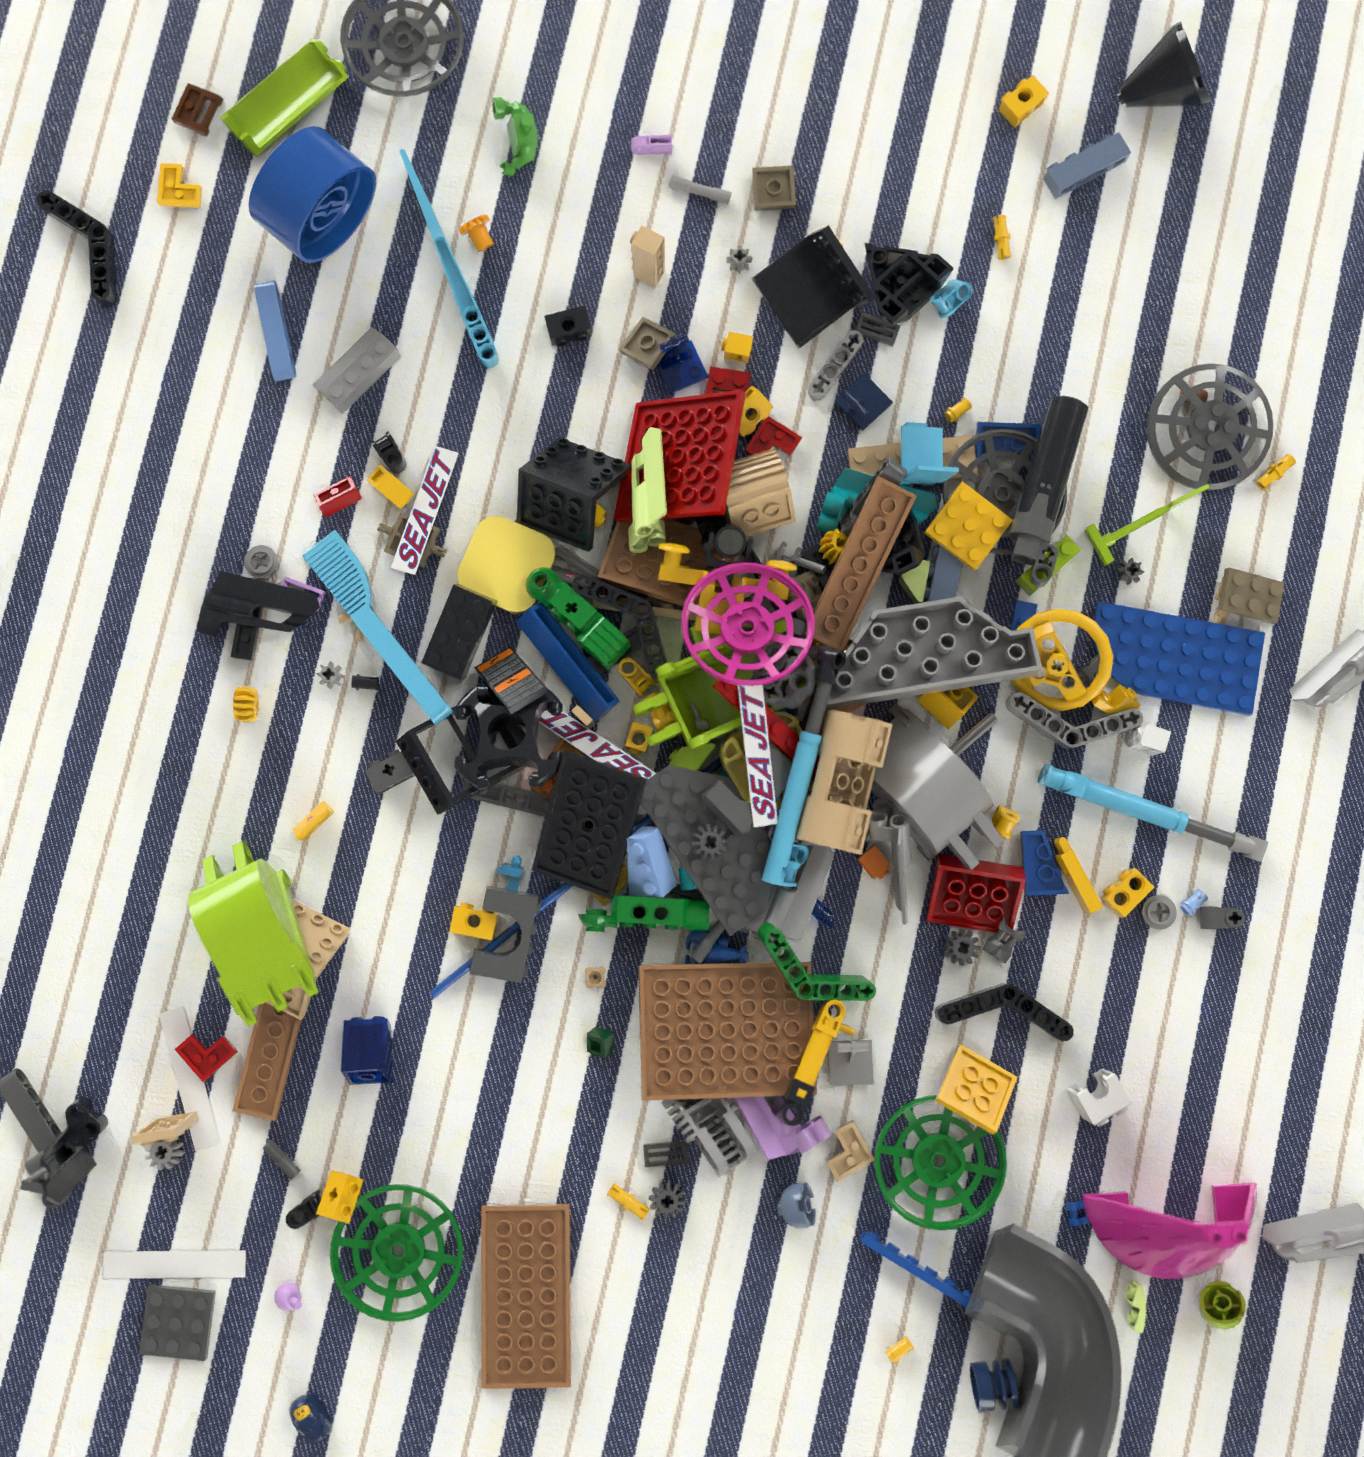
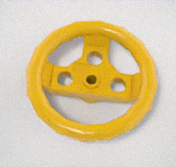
M1055 608L1034 614L1018 626L1017 630L1033 628L1041 665L1045 670V675L1042 677L1032 676L1011 680V683L1019 692L1028 695L1045 708L1057 711L1082 707L1100 695L1111 677L1114 656L1108 636L1096 621L1078 611ZM1052 622L1073 623L1087 631L1095 641L1100 661L1098 673L1089 687L1086 688L1083 685L1054 630ZM1044 639H1052L1055 642V646L1052 649H1046L1042 644ZM1055 660L1063 663L1061 665H1057L1055 663ZM1070 676L1074 679L1075 683L1073 686L1067 687L1063 684L1062 679ZM1043 682L1056 686L1064 698L1047 697L1032 687Z

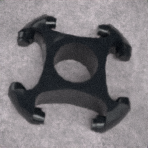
M476 685L459 700L454 708L456 719L465 720L466 717L470 716V713H475L478 715L480 726L479 746L475 760L470 763L466 756H456L454 760V768L467 783L478 790L489 788V778L483 773L487 770L507 766H524L537 769L538 772H532V775H529V786L541 787L555 776L560 767L563 756L562 752H552L548 756V760H544L539 756L537 745L538 726L542 713L547 710L551 715L559 716L563 711V704L551 690L547 688L548 693L513 714H510L504 706L481 703V700H486V697H489V687L485 685ZM517 723L525 727V738L517 747L503 750L492 745L493 734L503 724Z

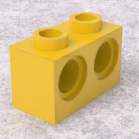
M1136 868L1123 870L1118 875L1119 880L1114 885L1110 884L1103 891L1104 895L1100 898L1118 917L1125 918L1154 888ZM1132 878L1137 881V887L1134 890L1129 886ZM1117 893L1122 896V902L1119 905L1114 901Z

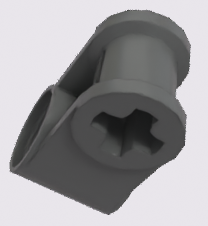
M1200 907V929L1238 928L1245 922V915L1239 909L1230 907ZM1235 915V919L1229 920V916Z

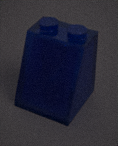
M374 1016L372 1019L353 1017L350 1020H344L341 1073L349 1085L393 1083L392 1031L388 1018Z

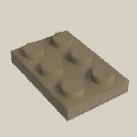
M1230 567L1225 568L1218 610L1276 624L1279 619L1284 582Z

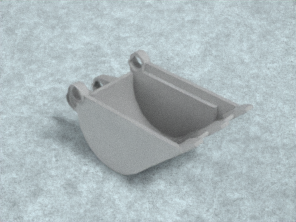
M895 703L888 709L895 719L890 722L893 725L883 767L876 768L871 791L878 799L890 800L899 813H904L909 817L910 837L918 845L917 849L928 861L948 846L969 870H973L979 864V861L959 837L970 825L980 835H984L995 846V849L1004 843L1003 838L984 815L994 806L992 799L970 768L952 750L928 731L930 727L907 708L904 709Z

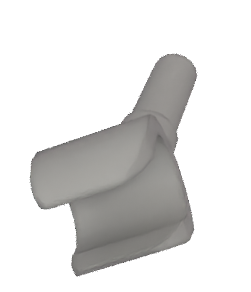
M690 704L689 706L695 717L697 729L702 732L710 730L708 719H701L695 704Z

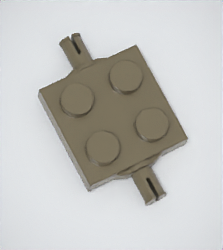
M400 513L397 522L392 527L382 523L379 524L380 527H378L377 531L388 535V542L384 549L385 553L395 556L409 518L408 515ZM432 526L418 565L422 568L425 567L432 553L444 558L447 549L436 546V539L440 529Z

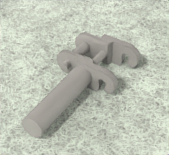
M781 543L776 553V560L786 558L792 564L821 574L825 573L826 566L800 557L799 552H802L800 547L796 549L791 557L784 555V547L787 546V543Z

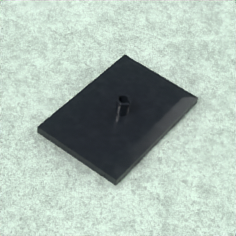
M565 750L532 870L612 899L627 852V838L632 834L647 778Z

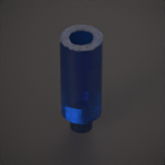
M817 899L811 914L822 925L826 923L832 928L837 923L831 917L833 913Z

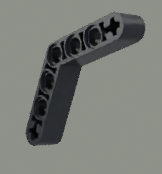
M49 190L41 191L37 196L38 205L49 216L88 239L91 294L101 306L106 308L112 307L117 302L113 234L103 223ZM106 272L105 276L100 278L101 274Z
M582 573L576 576L572 582L575 592L634 616L651 678L657 680L658 675L654 672L656 668L655 660L662 657L658 661L659 667L668 662L651 601L589 574ZM584 578L586 579V584L592 586L593 582H595L596 585L594 586L592 593H590L589 591L591 590V588L585 586L583 589H581L580 583H578V581H581ZM599 586H604L608 589L607 597H600L598 595L597 589ZM620 594L626 595L628 604L620 605L617 602V596ZM641 602L648 606V612L644 614L637 610V604ZM649 623L654 627V632L646 634L643 632L642 626ZM651 644L657 645L659 653L650 654L648 646Z
M1001 983L944 1002L935 1009L936 1019L948 1025L1007 1005L1053 1038L1060 1041H1068L1074 1034V1029L1070 1023L1015 985L1009 983ZM1009 987L1012 995L1010 998L1005 999L1003 997V990ZM989 994L992 999L991 1003L984 1006L982 998L984 995ZM1024 1000H1028L1030 1003L1027 1011H1022L1021 1003ZM965 1001L971 1003V1009L967 1013L962 1011V1004ZM944 1009L948 1011H957V1013L952 1012L948 1014V1019L941 1016L942 1014H944ZM1046 1012L1048 1019L1045 1023L1041 1024L1039 1016L1041 1013ZM1055 1024L1063 1027L1065 1033L1060 1034V1031L1052 1026Z

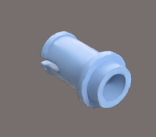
M1197 889L1191 897L1181 902L1180 909L1187 916L1194 915L1196 913L1195 910L1208 900V896L1204 894L1198 899L1203 891Z

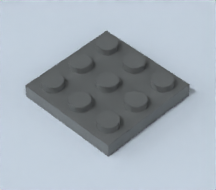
M150 1284L147 1288L139 1354L205 1361L208 1358L216 1291Z

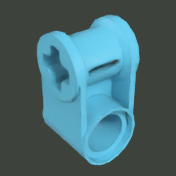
M952 279L931 297V302L939 310L938 315L940 318L951 316L956 309L968 300L972 294V286L967 282Z

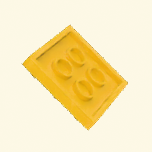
M962 481L924 531V534L971 570L976 571L1013 520Z
M960 1044L954 1053L935 1101L989 1133L995 1134L999 1128L1017 1076Z

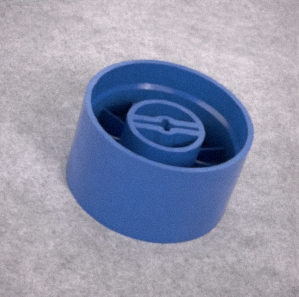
M317 126L306 127L284 140L263 164L250 192L249 213L256 223L303 262H318L338 250L359 227L373 201L376 191V176L371 168L324 129Z

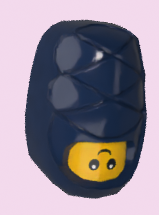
M302 1395L292 1402L289 1408L291 1421L296 1430L308 1443L314 1445L328 1436L332 1430V1421L324 1404L316 1395Z

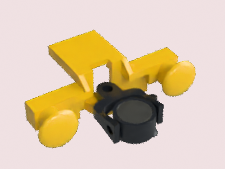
M735 524L721 526L716 531L715 536L714 531L710 530L709 536H705L701 540V545L706 551V563L714 567L710 572L729 564L749 563L753 537L748 536V541H746L744 531ZM713 540L717 552L726 558H735L741 555L746 547L745 559L740 562H725L714 558L711 555ZM662 543L658 546L659 549L665 550L658 580L696 585L698 581L708 574V571L691 569L680 565L682 553H690L689 548L676 543ZM769 560L765 564L782 571L786 575H789V570H797L796 565L783 560ZM738 573L730 574L727 578L731 588L742 585L758 587L760 579L742 577L740 585ZM770 577L766 590L771 591L780 599L787 600L789 588ZM718 580L710 583L701 591L698 606L706 609L710 601L721 593L714 591L715 586L720 587ZM745 593L734 595L738 603L743 602ZM726 598L717 604L712 611L713 613L720 616L725 614L730 608ZM698 615L696 616L695 631H701L702 617ZM708 621V633L721 634V625Z

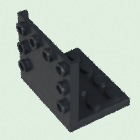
M829 225L809 234L751 278L797 348H801L852 308L869 304L876 299Z
M559 437L518 469L517 523L589 552L593 549L596 501L631 472L632 464Z

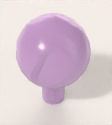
M288 1282L277 1288L274 1299L278 1308L290 1311L292 1309L298 1310L302 1307V1295L296 1284Z

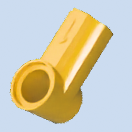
M660 691L648 695L644 700L660 694ZM667 706L650 712L657 732L676 722Z

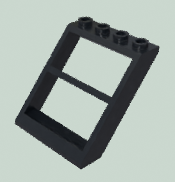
M490 688L489 697H486V700H481L482 704L504 706ZM454 706L451 708L453 713L444 720L447 719L470 760L473 762L476 756L453 718V715H455ZM429 719L408 730L396 743L435 812L439 815L486 789L478 790L471 787L452 797L417 734L435 725ZM517 723L503 724L497 729L508 749H513L520 745L526 735L520 724ZM510 766L489 777V787L526 767Z

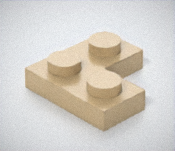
M853 1120L834 1130L844 1151L826 1160L837 1182L874 1161L871 1151Z

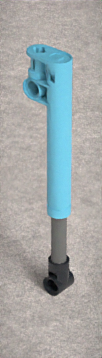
M823 646L817 653L819 668L816 680L818 683L805 731L801 730L800 740L797 743L777 819L778 823L774 830L762 876L763 881L771 884L796 887L797 883L794 880L797 869H800L801 864L805 863L808 858L809 851L807 846L794 841L816 762L818 746L822 739L819 731L831 686L835 685L838 670L842 669L846 663V653L840 649Z

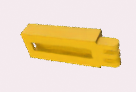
M1065 837L1056 838L1054 845L1059 854L1054 857L1084 914H1092L1104 908Z

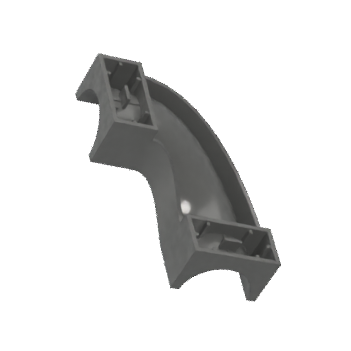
M1015 1224L996 1230L964 1313L1003 1335L1010 1334L1020 1344L1023 1353V1373L1018 1390V1408L1011 1409L1008 1407L995 1446L1014 1457H1107L1114 1436L1120 1406L1121 1358L1116 1328L1106 1300L1087 1271L1063 1250Z

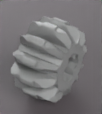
M163 1139L156 1140L154 1144L145 1147L144 1150L150 1152L145 1159L153 1160L150 1164L151 1167L157 1165L158 1170H163L164 1167L169 1170L173 1168V1164L180 1162L179 1156L184 1155V1152L179 1150L184 1143H177V1140L171 1142H163ZM166 1148L167 1153L163 1154L162 1149Z

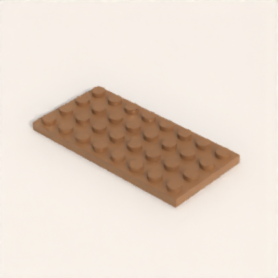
M570 1204L482 1205V1389L571 1388Z

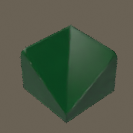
M594 1027L587 1033L588 1053L605 1059L613 1052V1032L600 1027Z

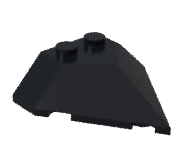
M865 243L878 312L892 325L906 322L914 316L941 289L953 271V267L939 254L931 253L926 255L914 250L889 246L882 248L873 246L871 243Z
M911 509L881 572L902 575L920 566L926 555L917 518Z

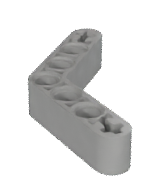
M1022 692L1014 693L1006 700V708L1012 714L1064 749L1079 747L1136 728L1143 722L1142 713L1138 709L1133 708L1073 727ZM1016 699L1020 700V706L1018 707L1015 706L1016 702L1014 700ZM1031 710L1038 711V720H1034L1031 717ZM1133 716V721L1123 724V719ZM1108 720L1114 723L1115 728L1113 731L1107 728ZM1049 722L1056 724V732L1049 730ZM1088 727H1091L1095 732L1093 738L1087 735L1086 730ZM1067 734L1074 736L1075 742L1073 745L1067 742Z

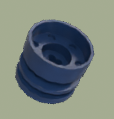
M1008 1358L1001 1360V1366L997 1359L993 1360L992 1371L989 1370L985 1361L970 1363L971 1387L979 1413L994 1411L995 1400H998L1002 1410L1007 1409V1401L1011 1409L1018 1408V1383Z

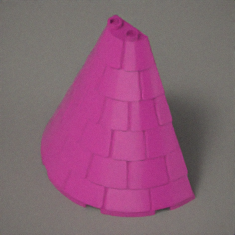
M1254 1182L1212 1185L1215 1224H1200L1130 1206L1126 1191L1082 1194L1087 1218L1097 1234L1096 1237L1116 1259L1129 1268L1152 1277L1181 1279L1211 1270L1226 1260L1240 1244L1247 1242L1248 1232L1256 1208L1257 1184Z

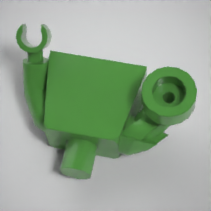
M494 97L492 99L494 119H504L505 115H512L507 123L513 163L503 161L500 164V168L505 169L502 174L513 176L516 168L519 169L535 159L538 136L534 116L522 103L515 101L510 104L502 97Z

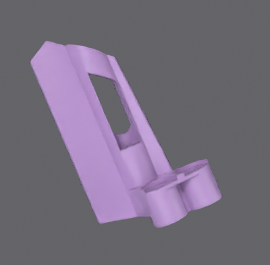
M770 1096L774 1102L771 1109L764 1097L733 1098L766 1160L788 1156L797 1152L805 1153L831 1136L828 1127L820 1115L801 1126L800 1124L789 1126L781 1123L778 1119V1109L786 1103L782 1096ZM790 1109L787 1110L786 1117L791 1121L795 1116Z

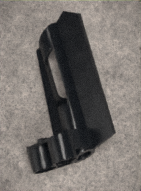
M220 571L208 594H205L196 632L218 637L221 621L292 632L304 623L320 606L315 593ZM256 607H263L292 615L284 622L277 623L254 617L253 610Z

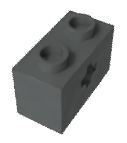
M399 749L387 755L388 758L383 761L379 759L368 765L369 768L364 770L377 794H382L415 776ZM389 766L395 768L392 770L393 775L386 774L389 771Z

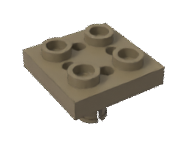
M808 570L794 577L793 580L803 589L814 611L822 591L814 571ZM790 589L787 600L783 599L786 605L797 600V597ZM803 607L797 609L795 612L798 619L807 621Z

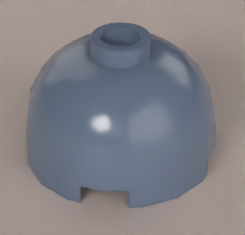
M807 1182L788 1186L782 1192L780 1202L777 1204L779 1215L783 1216L788 1225L795 1228H809L815 1225L816 1208L812 1209L810 1198H814V1195Z

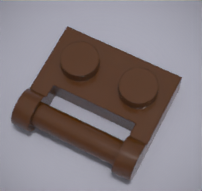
M188 83L173 114L172 121L207 137L211 121L218 106L222 105L224 99L218 94ZM206 100L211 101L201 124L196 123Z

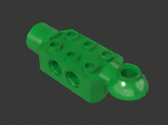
M613 895L611 916L606 915L607 910L586 909V914H578L582 924L586 926L585 931L605 932V928H617L618 922H621V927H635V923L643 924V928L656 929L658 924L665 925V929L678 930V926H682V930L708 931L710 906L705 900ZM636 906L644 907L646 914L643 918L635 916L634 909ZM664 907L668 912L667 917L664 919L657 918L655 915L656 909Z

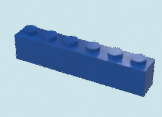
M542 602L528 608L516 623L592 720L595 722L607 715L620 702L618 697Z

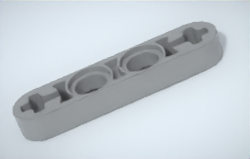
M852 330L844 336L811 381L808 388V394L811 399H823L859 351L863 343V336L859 331ZM856 337L857 343H853L849 350L847 347L850 343V338ZM840 352L845 353L847 360L839 362L836 359V354ZM826 369H833L835 377L831 379L826 378L824 371ZM822 380L824 384L821 392L815 394L813 387L817 388Z

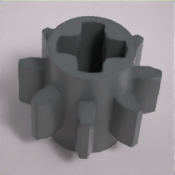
M1133 558L1128 560V564L1124 560L1121 561L1120 565L1122 568H1118L1115 571L1120 576L1118 581L1124 580L1126 585H1130L1132 579L1135 583L1139 582L1140 578L1138 575L1144 573L1140 567L1142 563L1134 562Z

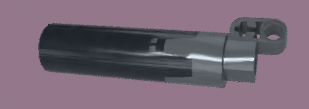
M1054 396L1049 400L1009 532V536L1016 540L1011 560L1021 564L1033 565L1030 581L1036 587H1044L1053 574L1058 550L1055 545L1049 543L1089 412V407L1084 402L1070 396ZM1048 552L1049 559L1046 564H1042L1045 558L1044 553ZM1041 571L1045 573L1046 579H1038L1036 572Z

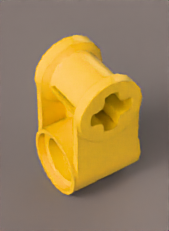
M624 658L619 663L620 675L640 698L643 697V693L649 687L657 684L632 658ZM625 663H631L634 666V671L626 674L622 671V666Z
M998 805L992 817L993 827L1001 837L1010 839L1012 830L1020 820L1019 813Z

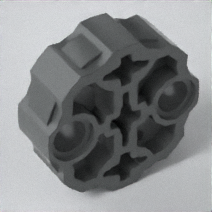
M774 643L767 646L765 650L769 658L773 657L783 644ZM789 646L787 652L783 655V660L780 658L773 664L777 671L781 673L793 664L797 657H790V655L799 656L802 648ZM806 655L801 664L786 677L763 685L764 701L776 709L781 707L794 709L801 706L803 701L807 697L812 696L816 690V675L818 672L816 663ZM758 657L755 658L753 664L760 663ZM762 669L753 670V676L750 680L766 679L770 675L767 671L762 672ZM807 680L806 685L803 688H799L800 683Z

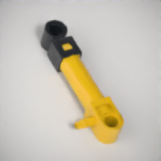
M839 1000L826 1001L820 1006L812 1026L813 1033L795 1077L791 1078L783 1097L788 1103H784L778 1109V1119L785 1125L796 1126L802 1122L804 1118L802 1108H808L815 1090L813 1086L832 1039L836 1038L838 1031L851 1036L855 1033L854 1029L842 1023L846 1009ZM831 1005L837 1010L835 1017L829 1015L828 1009ZM790 1108L795 1111V1117L791 1121L786 1117V1112Z

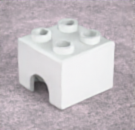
M1101 1069L1093 1074L1097 1080V1088L1093 1093L1090 1094L1087 1088L1083 1090L1078 1087L1077 1083L1067 1088V1092L1081 1117L1098 1127L1108 1123V1118L1116 1114L1119 1116L1127 1112V1107L1132 1104L1116 1074L1105 1069Z

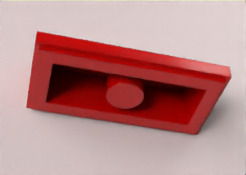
M351 476L313 495L324 517H328L362 499Z

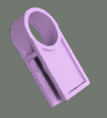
M672 135L636 136L631 139V151L636 155L672 154Z

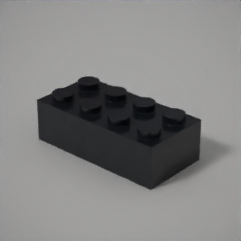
M453 584L421 663L458 680L466 679L498 601L463 585Z

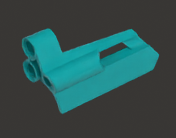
M845 467L830 492L827 491L816 529L824 532L838 529L843 515L873 475ZM901 483L898 485L917 495L911 510L917 518L918 525L938 508L935 493Z

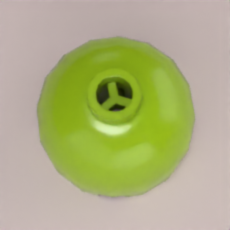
M1215 1281L1208 1283L1199 1295V1311L1202 1318L1209 1325L1223 1330L1234 1328L1241 1322L1246 1310L1245 1299L1242 1293L1231 1287V1284L1227 1282Z

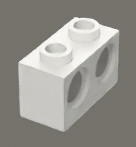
M1149 724L1140 725L1129 732L1127 738L1129 742L1128 748L1151 756L1164 753L1171 731Z

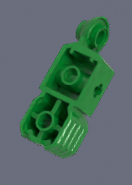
M541 567L533 570L528 575L525 586L530 597L541 601L562 624L567 622L566 625L576 636L580 646L604 668L610 670L619 660V657H622L625 651L631 647L626 636L567 583L559 579L555 571L550 568ZM546 579L547 583L544 586H537L539 580Z

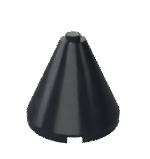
M1181 21L1171 26L1119 87L1120 92L1117 93L1121 105L1125 104L1126 107L1203 106L1210 102L1198 64Z

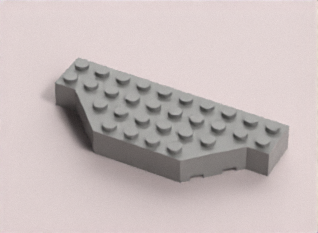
M961 597L875 610L845 652L847 657L846 663L842 669L838 670L835 685L831 686L825 711L827 709L832 710L1036 676L1042 670L1034 630L1033 628L1011 631L1005 626L1002 627L981 610H976L967 604V601Z

